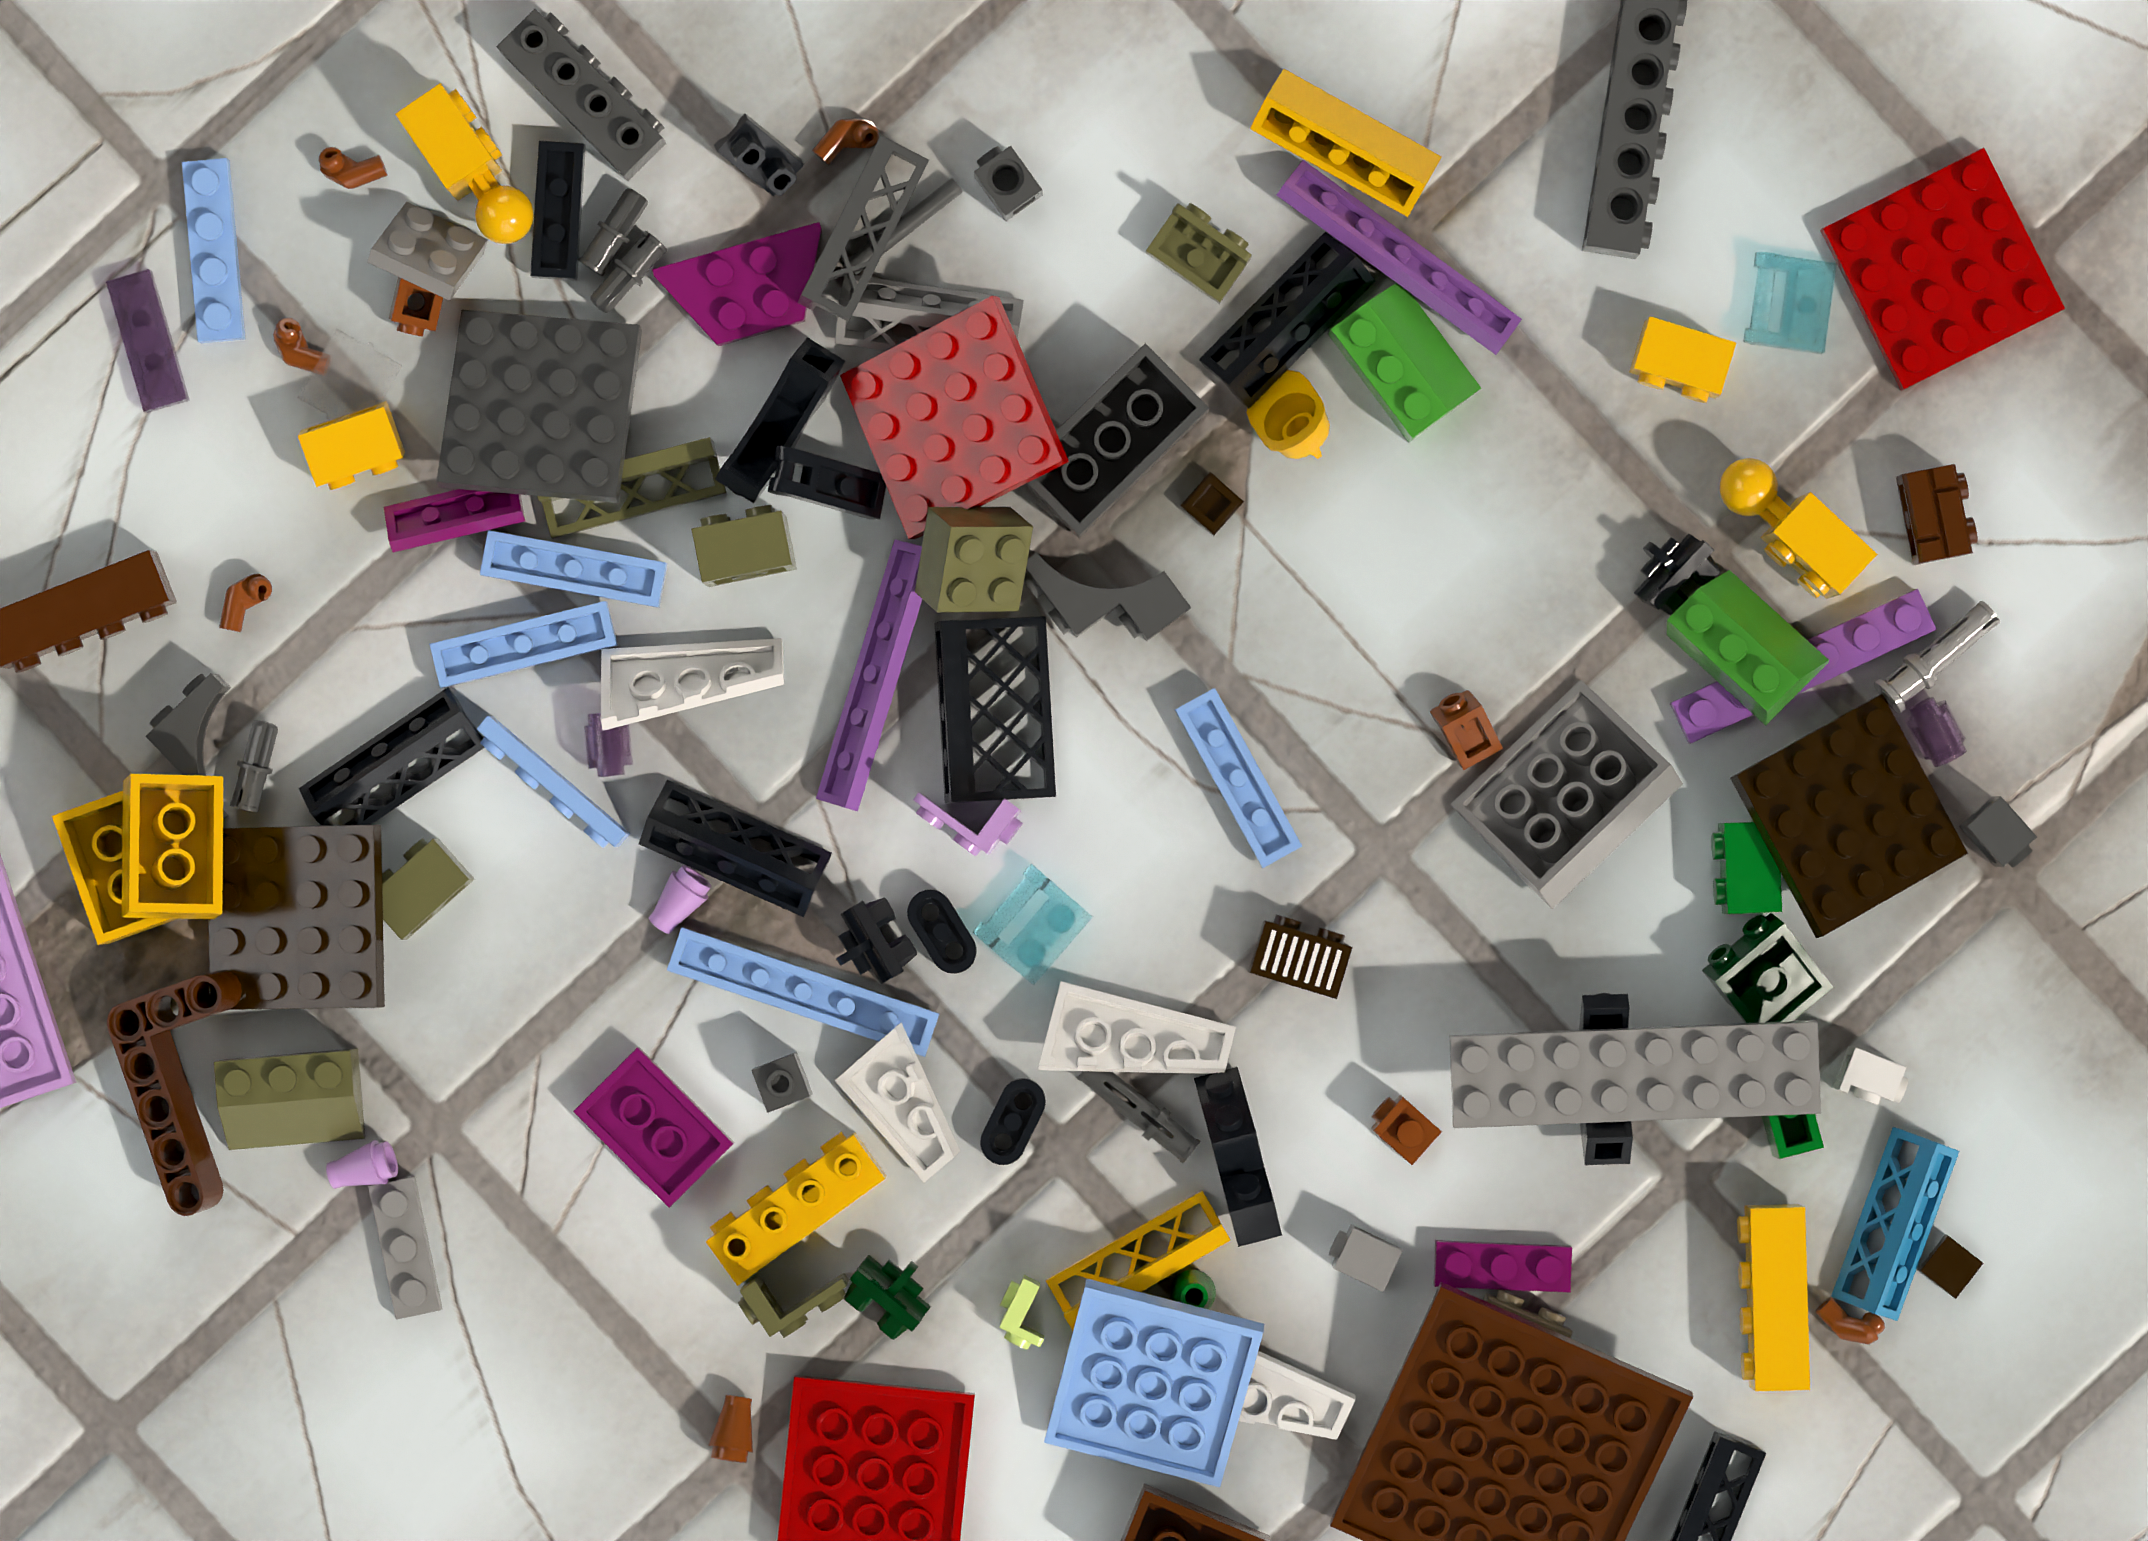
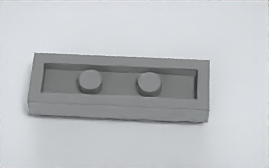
M415 1176L388 1181L387 1184L368 1186L396 1320L442 1310Z

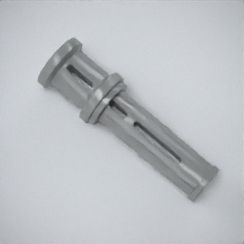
M1984 601L1977 603L1963 618L1954 623L1926 649H1923L1919 654H1908L1903 658L1904 664L1885 680L1880 678L1874 682V687L1879 695L1883 694L1888 705L1895 712L1901 714L1906 710L1905 704L1922 689H1931L1935 685V681H1937L1936 675L1975 644L1984 634L2000 623L1996 613Z

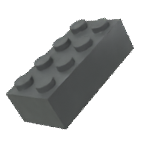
M1145 343L1056 430L1069 462L1025 485L1080 539L1208 413L1209 407Z

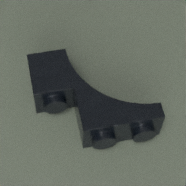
M807 337L789 359L760 412L732 454L722 465L715 480L728 487L736 495L755 503L769 485L770 477H775L777 462L773 459L776 446L795 448L808 421L826 400L846 361Z
M1599 993L1596 995H1582L1579 1030L1628 1028L1630 1010L1628 994ZM1631 1121L1580 1123L1584 1165L1630 1164L1633 1141Z
M1238 1067L1226 1069L1224 1073L1207 1074L1194 1078L1238 1247L1282 1236L1255 1126Z

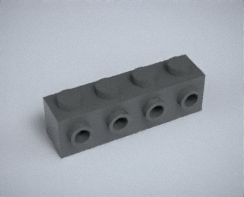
M534 9L496 47L569 123L629 181L666 144L663 137L659 134L665 127L646 108L639 114L627 102L633 96L629 90L614 76L607 81L596 70L601 64L600 61L583 44L575 49L564 38L569 30L551 12L544 18Z

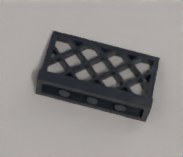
M1046 616L960 621L945 620L934 623L945 803L1004 800V798L1010 800L1056 797ZM1035 626L1036 646L1024 658L1006 640L1018 627ZM993 628H1009L1002 637L993 630ZM983 629L997 641L981 660L967 649L966 630ZM1001 646L1020 662L1019 666L1004 682L985 665ZM1036 654L1038 670L1030 663ZM968 659L976 665L969 674ZM1024 668L1038 679L1039 691L1028 703L1009 687ZM980 670L999 686L984 705L980 704L969 691V682ZM1004 691L1023 708L1007 727L988 711L990 706ZM1038 700L1040 702V714L1032 708ZM970 703L978 710L972 719ZM1027 713L1041 724V737L1031 748L1011 732ZM982 715L1002 731L986 751L972 739V727ZM1006 736L1026 753L1010 772L991 756V753ZM1041 745L1043 760L1035 753ZM973 749L981 755L975 763L973 760ZM1030 758L1044 771V788L1027 789L1014 777ZM986 760L1004 776V779L993 791L975 792L974 773ZM1009 781L1018 789L1001 791Z

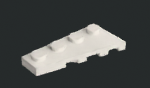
M782 638L601 649L602 730L784 685V649Z
M1060 981L1038 1070L1224 1073L1236 1027Z
M1258 1351L1239 1421L1251 1424L1255 1422L1278 1426L1279 1429L1337 1440L1356 1400V1395Z

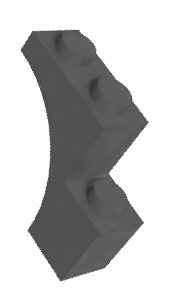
M1037 552L1029 557L1027 561V572L1025 573L1024 582L1036 598L1044 594L1053 605L1054 609L1048 612V615L1063 635L1071 630L1077 638L1114 609L1121 606L1124 613L1118 618L1131 636L1135 639L1141 634L1148 641L1191 609V606L1165 571L1152 579L1134 586L1106 589L1086 586L1070 580L1048 565Z
M210 673L207 677L203 674L198 675L182 691L186 698L174 709L170 705L163 708L149 723L153 729L145 737L182 775L206 776L204 739L207 726L216 706L231 688L218 674ZM223 809V820H224V819L228 816V814H227V813L225 812V810Z

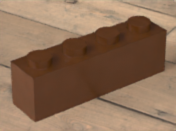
M152 550L144 551L0 608V667L7 669L14 667L16 673L24 672L41 665L39 657L53 651L57 652L58 657L82 649L84 646L81 640L96 634L99 635L100 640H104L126 631L124 623L139 617L142 623H147L167 615L166 607L177 603L158 553Z

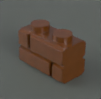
M1955 464L1897 476L1896 481L1913 565L1973 553L1971 544H1977L1978 536L1973 517L1966 518L1962 500L1969 498L1965 474L1963 472L1957 473Z

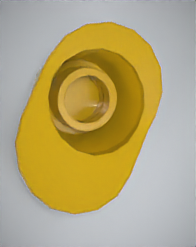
M1287 370L1249 409L1247 408L1246 413L1249 422L1263 444L1271 451L1280 452L1285 457L1291 459H1300L1308 455L1319 459L1322 457L1319 447L1325 442L1330 430L1324 402L1304 375L1300 372Z

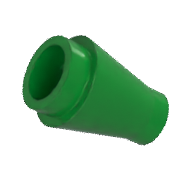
M1184 1271L1172 1283L1171 1299L1173 1301L1209 1309L1215 1300L1216 1289L1214 1282L1202 1271ZM1191 1288L1200 1289L1202 1291L1201 1300L1196 1303L1188 1301L1185 1298L1187 1291Z

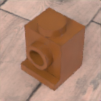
M398 277L389 319L398 322L397 331L423 337L425 329L436 331L443 297ZM414 293H419L424 298V304L418 310L410 309L407 304L409 296Z

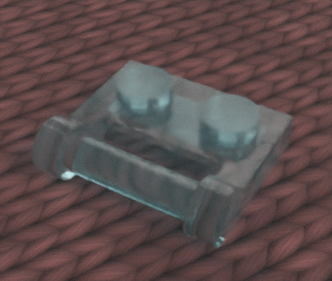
M1756 252L1754 267L1758 268L1751 322L1750 328H1745L1743 342L1751 345L1808 353H1825L1837 263L1782 256L1768 252ZM1776 271L1788 272L1779 333L1768 330Z
M1031 863L1023 872V875L1026 877L991 918L985 924L980 922L972 932L1031 984L1035 985L1093 916ZM1040 888L1050 898L1008 945L999 935Z

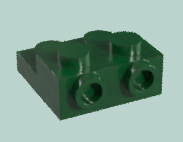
M1773 913L1768 914L1766 917L1764 915H1757L1751 918L1743 926L1742 932L1744 935L1731 946L1723 944L1715 948L1708 956L1707 961L1709 965L1702 970L1744 1023L1794 1021L1834 988L1786 924Z

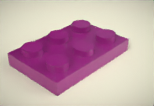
M637 1047L573 1111L669 1208L735 1143L640 1047Z

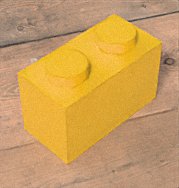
M1649 316L1644 321L1629 373L1639 375L1637 382L1642 385L1663 390L1665 384L1681 388L1682 397L1707 403L1708 397L1715 399L1722 393L1736 342Z
M387 401L302 429L298 434V439L316 487L328 484L330 490L355 482L354 474L371 469L372 475L393 470L398 467L396 460L403 458L405 453Z

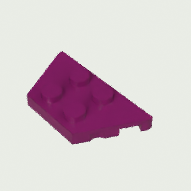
M816 222L652 269L653 275L715 344L722 346L805 322L807 307L797 302L815 268L822 228L820 222Z

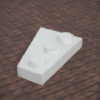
M902 1023L898 1024L835 1079V1082L923 1182H926L960 1152L959 1146Z

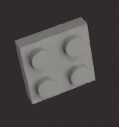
M406 202L371 248L367 262L450 301L484 254L488 239L473 233L465 227L458 226L436 216L427 209Z

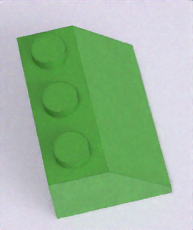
M1398 283L1393 284L1331 328L1328 333L1334 344L1408 443L1481 389L1480 385L1412 294Z
M1730 570L1698 588L1667 619L1666 635L1765 726L1829 663V659Z

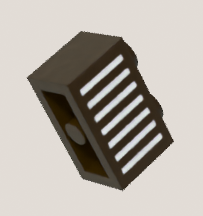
M1277 914L1274 922L1264 920L1248 972L1337 999L1353 948L1343 944L1345 935L1320 927L1317 936L1299 931L1302 922Z

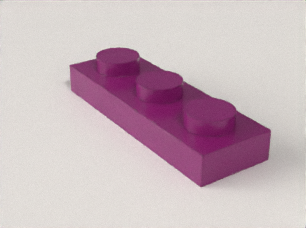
M456 489L383 507L388 541L393 553L525 521L521 494Z
M1435 1240L1434 1287H1439L1440 1282H1443L1454 1288L1571 1293V1246Z

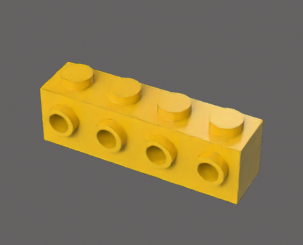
M1286 69L1282 70L1267 94L1250 127L1254 132L1406 217L1410 215L1442 158L1440 155Z
M841 1131L820 1146L824 1155L812 1164H809L805 1158L783 1173L787 1182L772 1191L769 1185H766L746 1200L751 1207L737 1218L731 1211L709 1227L714 1235L708 1238L706 1243L737 1286L886 1179L887 1175L856 1132L846 1138Z
M1800 1204L1744 1205L1745 1216H1738L1737 1218L1739 1244L1745 1243L1746 1262H1739L1738 1266L1740 1289H1747V1307H1740L1739 1315L1741 1334H1748V1353H1741L1742 1379L1749 1380V1387L1754 1391L1810 1390L1805 1207Z

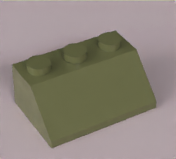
M358 1048L224 1059L214 1062L217 1108L229 1150L365 1139Z

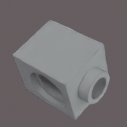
M1351 1224L1347 1233L1341 1230L1338 1232L1328 1255L1335 1258L1332 1263L1335 1270L1384 1292L1403 1251L1400 1247Z

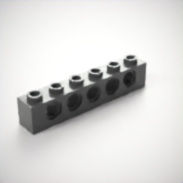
M1621 0L1582 251L1636 259L1640 255L1641 248H1649L1653 222L1645 220L1648 204L1655 205L1659 190L1660 178L1652 177L1655 159L1662 160L1665 151L1667 134L1659 132L1662 114L1669 115L1672 106L1674 89L1667 88L1666 85L1669 70L1676 71L1679 61L1680 44L1673 43L1676 25L1683 26L1687 0ZM1643 20L1655 21L1661 28V38L1655 41L1643 38L1639 32V23ZM1638 64L1649 66L1654 72V83L1650 85L1638 84L1632 77V67ZM1633 108L1643 111L1648 120L1647 127L1643 130L1630 128L1625 122V112ZM1623 153L1634 154L1640 161V172L1635 175L1623 173L1618 166L1619 155ZM1618 197L1628 199L1634 208L1632 218L1622 220L1615 217L1611 211V201Z

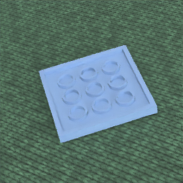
M1086 1279L1044 1443L1220 1487L1265 1324Z

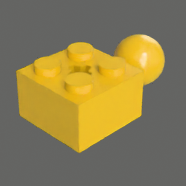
M439 83L395 114L453 197L459 201L471 192L478 200L475 209V220L480 232L486 238L495 243L510 244L519 241L529 232L534 216L530 200L517 188L501 186L495 178L497 174L502 172V169L496 162V159L501 157L502 154L482 126L474 130L470 123L477 117L457 89L448 93L443 85Z
M1754 458L1740 459L1730 464L1722 474L1719 489L1724 504L1738 515H1759L1771 526L1760 537L1768 544L1764 551L1781 567L1784 568L1789 564L1801 575L1797 582L1813 597L1818 598L1822 595L1828 599L1840 595L1878 555L1811 492L1798 497L1788 506L1777 495V477L1771 467L1765 462Z

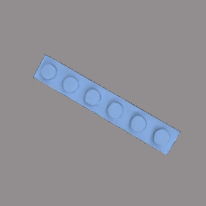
M684 927L680 929L667 971L876 1041H880L898 1024L902 1023L915 1053L924 1057L926 1056L940 1014Z

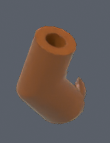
M840 119L834 123L812 151L826 164L830 165L843 148L869 149L875 146L879 139V131L873 122L866 119Z
M336 147L326 148L319 155L320 170L324 176L347 189L357 188L388 176L380 155L356 162L342 154Z
M287 317L278 321L273 337L285 364L325 376L330 364L331 354L310 349L300 324L295 319Z
M251 574L229 586L225 594L219 628L241 632L245 611L271 596V582L261 574Z
M1832 1297L1826 1299L1815 1310V1313L1842 1340L1871 1344L1878 1340L1877 1335L1885 1329V1323L1880 1316L1869 1312L1865 1313L1862 1319L1850 1317Z

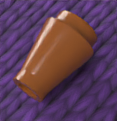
M725 1395L723 1408L708 1446L712 1447L711 1458L747 1463L748 1452L753 1453L752 1399Z

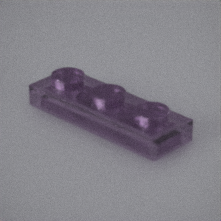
M147 269L106 281L143 412L149 413L190 401L153 271Z

